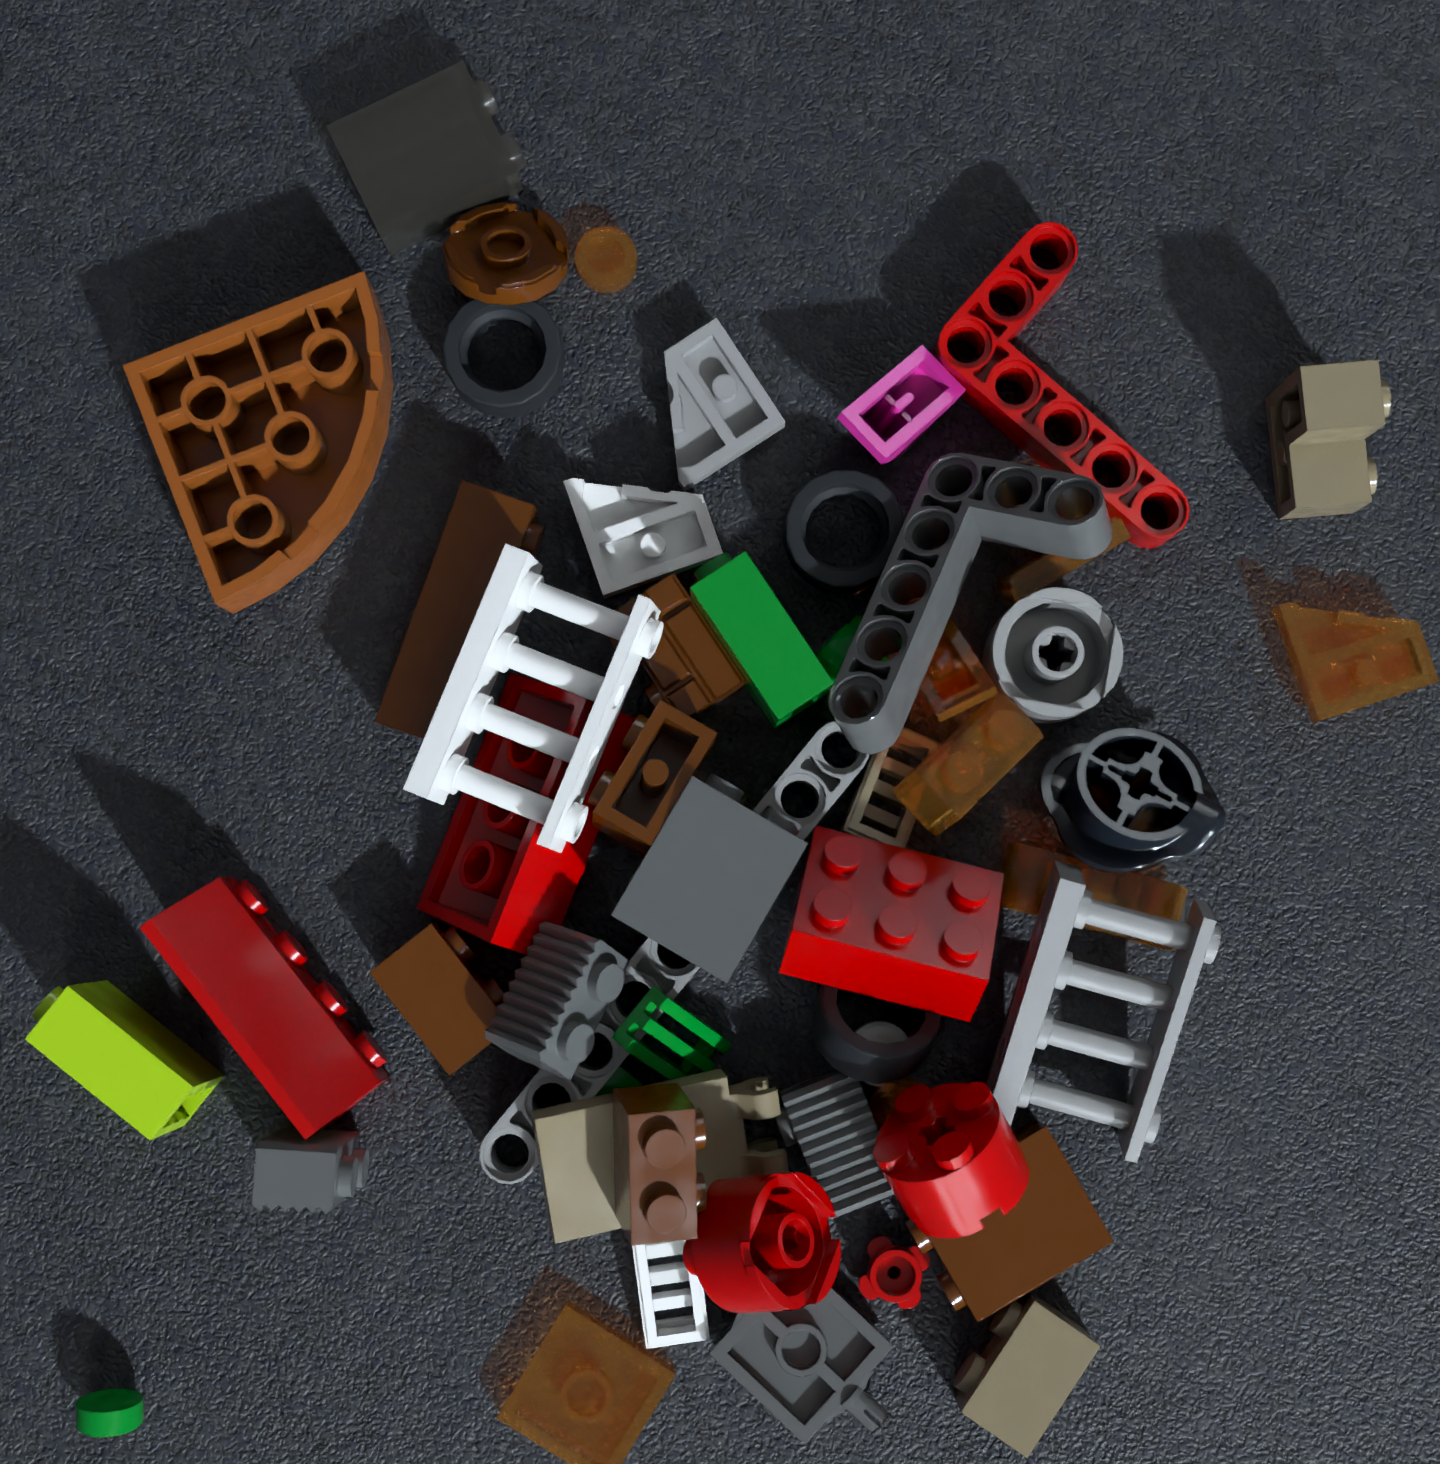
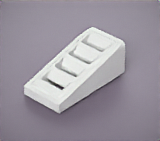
M686 1240L632 1246L646 1349L710 1340L704 1289L698 1277L692 1275L686 1269L684 1261L648 1266L647 1259L683 1254V1246ZM689 1281L690 1288L652 1293L651 1286ZM693 1306L694 1315L655 1320L654 1311Z

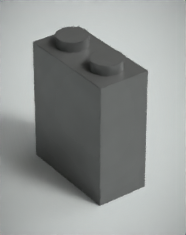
M711 773L705 783L693 776L691 777L611 916L728 983L808 843L796 837L802 827L799 823L769 806L764 814L760 816L739 803L745 792Z

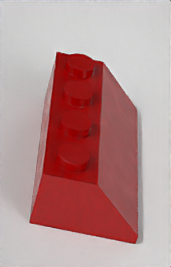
M510 673L497 706L580 738L594 701L556 686ZM620 711L582 803L588 806V815L583 830L575 843L566 842L562 853L536 844L544 826L543 824L463 792L417 909L489 943L527 955V947L534 944L533 935L539 933L540 923L547 921L562 926L599 831L591 826L595 807L587 803L605 770L609 769L616 773L627 756L628 751L622 749L621 745L636 718ZM487 730L473 768L554 800L569 763Z
M219 877L152 917L139 928L306 1140L331 1125L387 1080L390 1075L382 1065L388 1061V1058L377 1041L368 1032L362 1031L358 1035L342 1014L348 1010V1007L336 989L326 980L317 984L303 964L309 960L308 955L293 935L287 930H283L278 934L263 914L269 910V906L259 891L246 879L238 883L235 878Z

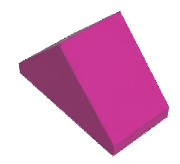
M921 345L845 408L837 419L880 464L899 459L961 397L966 389Z

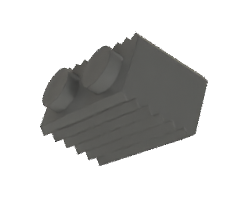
M544 921L539 924V933L533 935L534 944L527 947L528 956L521 959L522 967L515 970L516 979L509 982V991L503 994V1003L497 1006V1015L491 1018V1027L484 1030L485 1039L523 1062L525 1061L550 1073L571 1080L578 1064L584 1061L592 1051L595 1039L594 1032L609 1002L615 1000L620 994L624 984V972L630 961L600 939Z
M834 1069L779 1091L784 1106L780 1108L781 1114L775 1117L786 1147L799 1143L808 1165L807 1168L799 1170L797 1173H804L819 1183L829 1196L836 1217L894 1195L893 1190L873 1157L872 1152L879 1131L858 1080H854Z
M283 1127L269 1134V1136L258 1140L255 1150L251 1200L253 1206L259 1210L266 1205L270 1211L280 1206L284 1212L293 1206L298 1213L305 1207L311 1213L320 1208L326 1215L346 1197H353L356 1188L365 1187L369 1168L368 1148H359L360 1132L323 1129L305 1140L296 1128Z

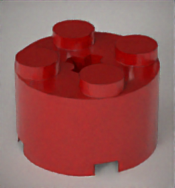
M983 1082L949 1083L929 1088L926 1085L917 1084L906 1088L897 1096L894 1102L896 1110L881 1127L872 1153L906 1215L914 1221L920 1231L928 1236L944 1239L972 1235L985 1228L980 1219L1000 1208L1004 1216L1016 1206L1026 1190L1030 1168L1018 1140L988 1085Z
M778 1172L717 1179L708 1188L707 1209L697 1213L698 1239H689L684 1243L683 1261L685 1267L692 1275L698 1277L704 1291L712 1301L729 1312L794 1311L806 1305L816 1304L829 1293L840 1265V1239H831L828 1217H836L832 1202L819 1183L804 1173Z

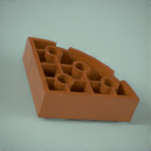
M364 271L123 365L216 605L235 614L279 591L312 565L347 526L373 481L388 435L393 395L390 338L377 293Z

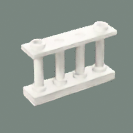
M505 543L403 790L444 805L448 794L454 795L460 790L543 824L544 826L536 844L562 853L566 842L575 843L583 830L588 815V806L582 804L640 661L642 657L650 659L655 653L662 636L664 623L658 620L661 613L659 608L651 599L642 595H638L632 612L628 616L545 584L544 576L540 575L543 566L529 552ZM536 608L619 640L605 677L519 644V637L515 635L524 611L530 613ZM510 668L594 701L580 738L494 705V698L489 695L499 671L505 673ZM485 729L568 762L569 765L555 799H550L469 766V759L464 757L474 732L479 734Z

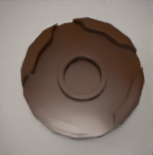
M499 202L479 206L458 217L450 226V236L446 241L444 238L442 248L444 268L450 282L465 296L486 304L517 305L536 301L555 290L567 275L569 240L562 225L547 212L532 207V214L525 211H517V204Z

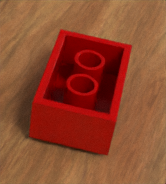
M815 826L801 870L779 973L970 1022L990 978L1004 873Z

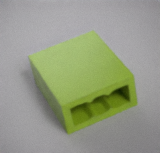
M108 980L68 985L65 989L58 986L53 989L35 1009L32 1018L38 1023L25 1038L27 1042L150 1141L185 1126L225 1076Z

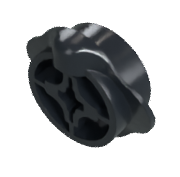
M1120 728L1102 733L1090 741V743L1068 746L1052 756L1038 779L1037 788L1048 813L1053 819L1063 845L1078 860L1099 870L1110 872L1142 871L1153 868L1167 859L1185 858L1195 855L1204 850L1213 841L1226 819V811L1220 805L1218 797L1204 775L1194 753L1179 740L1160 732L1137 728Z

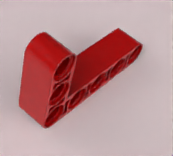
M1055 222L1037 224L1022 237L945 324L939 334L932 355L966 389L961 398L1045 469L1082 475L1093 479L1101 487L1112 527L1125 539L1139 548L1152 549L1159 547L1181 531L1189 519L1190 507L1185 494L1011 344L1062 286L1078 255L1076 238L1067 227ZM1036 249H1046L1052 252L1058 259L1059 267L1052 270L1038 267L1033 262L1030 252ZM998 294L1007 295L1017 303L1019 313L1010 317L1001 316L992 309L989 298ZM965 340L976 348L979 358L975 362L968 364L960 363L949 354L947 345L952 341ZM1004 380L1016 382L1024 390L1025 402L1013 405L1002 401L997 395L995 385ZM1060 421L1066 424L1073 436L1072 444L1057 446L1051 443L1045 436L1044 423ZM1104 461L1114 465L1120 476L1119 487L1108 488L1099 484L1093 476V463ZM1154 502L1165 510L1168 518L1166 529H1153L1144 522L1141 515L1142 503Z

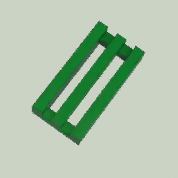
M655 986L647 992L612 1036L624 1050L669 1080L694 1075L699 1069L703 1072L712 1071L716 1064L709 1059L711 1054L717 1049L725 1055L732 1046L719 1032ZM657 1007L699 1036L701 1038L695 1047L691 1046L651 1018L650 1015ZM639 1028L643 1029L685 1059L677 1066L634 1036Z

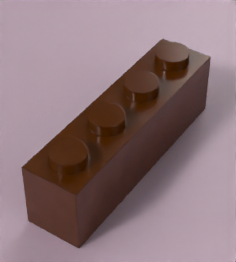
M464 480L461 481L374 722L415 738L424 739L505 543L529 552L535 559L538 555L545 527L538 525L540 516L535 505Z

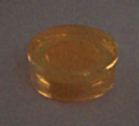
M603 226L590 230L580 239L575 250L577 273L581 281L593 291L609 294L624 289L634 279L638 267L637 251L633 241L625 232L614 227Z

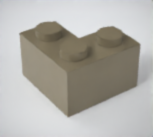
M1379 360L1300 366L1265 397L1278 520L1352 514L1372 502L1371 495L1375 493L1377 488V467L1374 459L1367 457L1365 438L1386 424L1385 418L1388 417L1391 409L1389 384L1387 380L1380 378Z

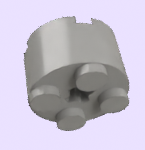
M1051 587L1023 597L996 621L985 642L983 670L992 698L1017 717L1035 723L1062 722L1091 709L1114 687L1121 672L1123 643L1116 625H1113L1109 616L1102 609L1103 607L1093 597L1078 590ZM1050 643L1054 644V654L1064 658V663L1053 670L1047 668L1046 659L1039 657V651Z

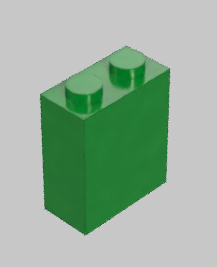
M746 551L732 560L727 552L722 553L704 564L694 573L698 580L690 587L691 600L745 679L744 686L774 730L827 696L834 682Z

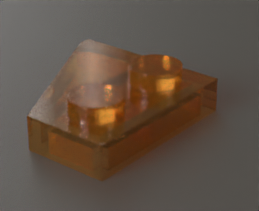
M1290 602L1272 608L1312 723L1440 682L1418 621L1392 617L1384 619L1365 616L1363 613L1344 610L1332 612L1299 607L1297 603Z

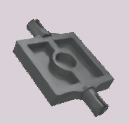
M832 1286L824 1299L798 1310L735 1313L732 1323L709 1347V1354L804 1444L813 1437L827 1420L843 1413L846 1409L873 1436L882 1431L881 1425L877 1420L886 1426L892 1417V1414L887 1412L864 1389L872 1370L894 1347L893 1343L834 1286Z

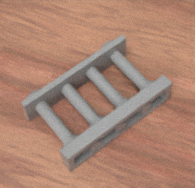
M1054 860L985 1084L988 1085L992 1095L998 1102L1010 1127L1016 1108L1026 1109L1028 1104L1119 1128L1117 1136L1124 1160L1137 1163L1144 1142L1153 1143L1157 1136L1162 1114L1161 1106L1157 1105V1101L1203 963L1212 964L1217 955L1221 940V927L1216 925L1217 920L1208 903L1195 898L1193 899L1186 924L1093 899L1092 891L1085 890L1086 883L1080 867ZM1085 924L1176 948L1177 951L1166 984L1073 959V952L1066 950L1073 927L1083 929ZM1066 985L1157 1009L1147 1043H1140L1054 1019V1012L1047 1010L1054 988L1063 990ZM1048 1044L1138 1069L1127 1103L1035 1078V1071L1029 1070L1035 1048L1045 1050Z

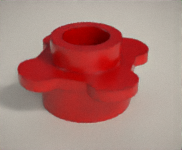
M880 1235L874 1237L867 1245V1252L870 1256L867 1272L860 1276L858 1280L861 1294L869 1300H875L880 1297L885 1301L897 1303L902 1309L915 1307L921 1299L919 1288L922 1282V1271L927 1269L930 1264L928 1253L923 1254L917 1244L907 1248L892 1244L887 1236ZM896 1266L900 1269V1274L897 1278L889 1277L888 1270L890 1267Z

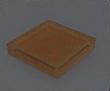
M567 1300L496 1418L568 1464H622L675 1377L676 1368Z

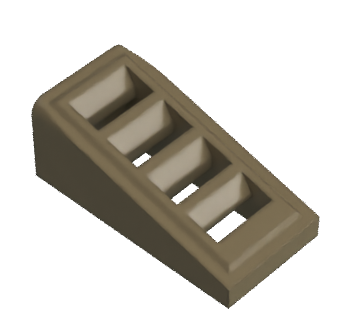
M903 727L900 736L889 748L922 761L919 770L887 757L889 748L885 751L871 754L839 832L905 848L944 744ZM882 772L912 785L910 791L907 792L877 779L879 773ZM870 796L902 809L900 815L896 816L869 804ZM860 821H864L892 834L891 836L861 824Z

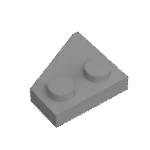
M717 318L664 351L678 481L684 492L785 427V420Z

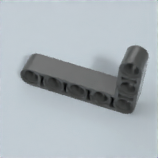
M950 453L941 456L930 465L830 691L828 700L830 712L845 738L855 750L868 754L882 752L892 746L900 736L982 540L1081 560L1096 557L1107 549L1112 541L1113 528L1101 487L1093 479L1082 475L965 453ZM1020 504H1023V505H1022V506H1020V507H1017V508H1013V507H1014V506H1017V505H1020ZM1082 515H1087V516H1085V517L1082 518V519L1072 520V519H1074V518H1076V517H1079V516H1082ZM942 545L937 549L931 550L935 546ZM921 598L920 600H918L917 602H915V603H913V604L906 605L908 602H910V601L913 600V599ZM898 652L892 659L881 661L888 654ZM875 708L866 717L856 718L865 709Z

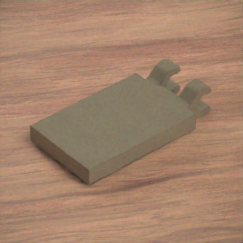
M721 1069L649 1084L678 1083L695 1109L700 1108L702 1110L706 1126V1145L704 1149L696 1150V1172L703 1174L706 1191H708L710 1184L717 1179L778 1172L789 1173L786 1150L784 1148L778 1149L775 1137L761 1138L748 1144L746 1143L743 1119L763 1120L781 1114L778 1090L776 1087L769 1088L767 1077L752 1078L728 1086V1079ZM609 1093L530 1111L550 1233L554 1243L558 1244L620 1229L621 1226L615 1216L613 1094Z

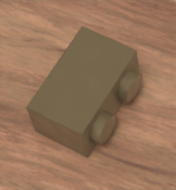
M1031 1292L997 1311L990 1325V1331L994 1333L993 1337L981 1355L973 1352L967 1357L953 1383L958 1389L954 1398L961 1413L1026 1458L1029 1457L1101 1347L1087 1330Z

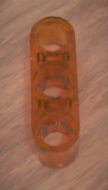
M1008 842L1001 873H1004L1000 907L1037 916L1055 860L1080 867L1086 883L1085 890L1092 891L1093 899L1181 922L1188 888L1132 872L1099 870L1086 865L1075 857L1029 845ZM1085 924L1083 929L1168 951L1174 950V948L1092 925Z

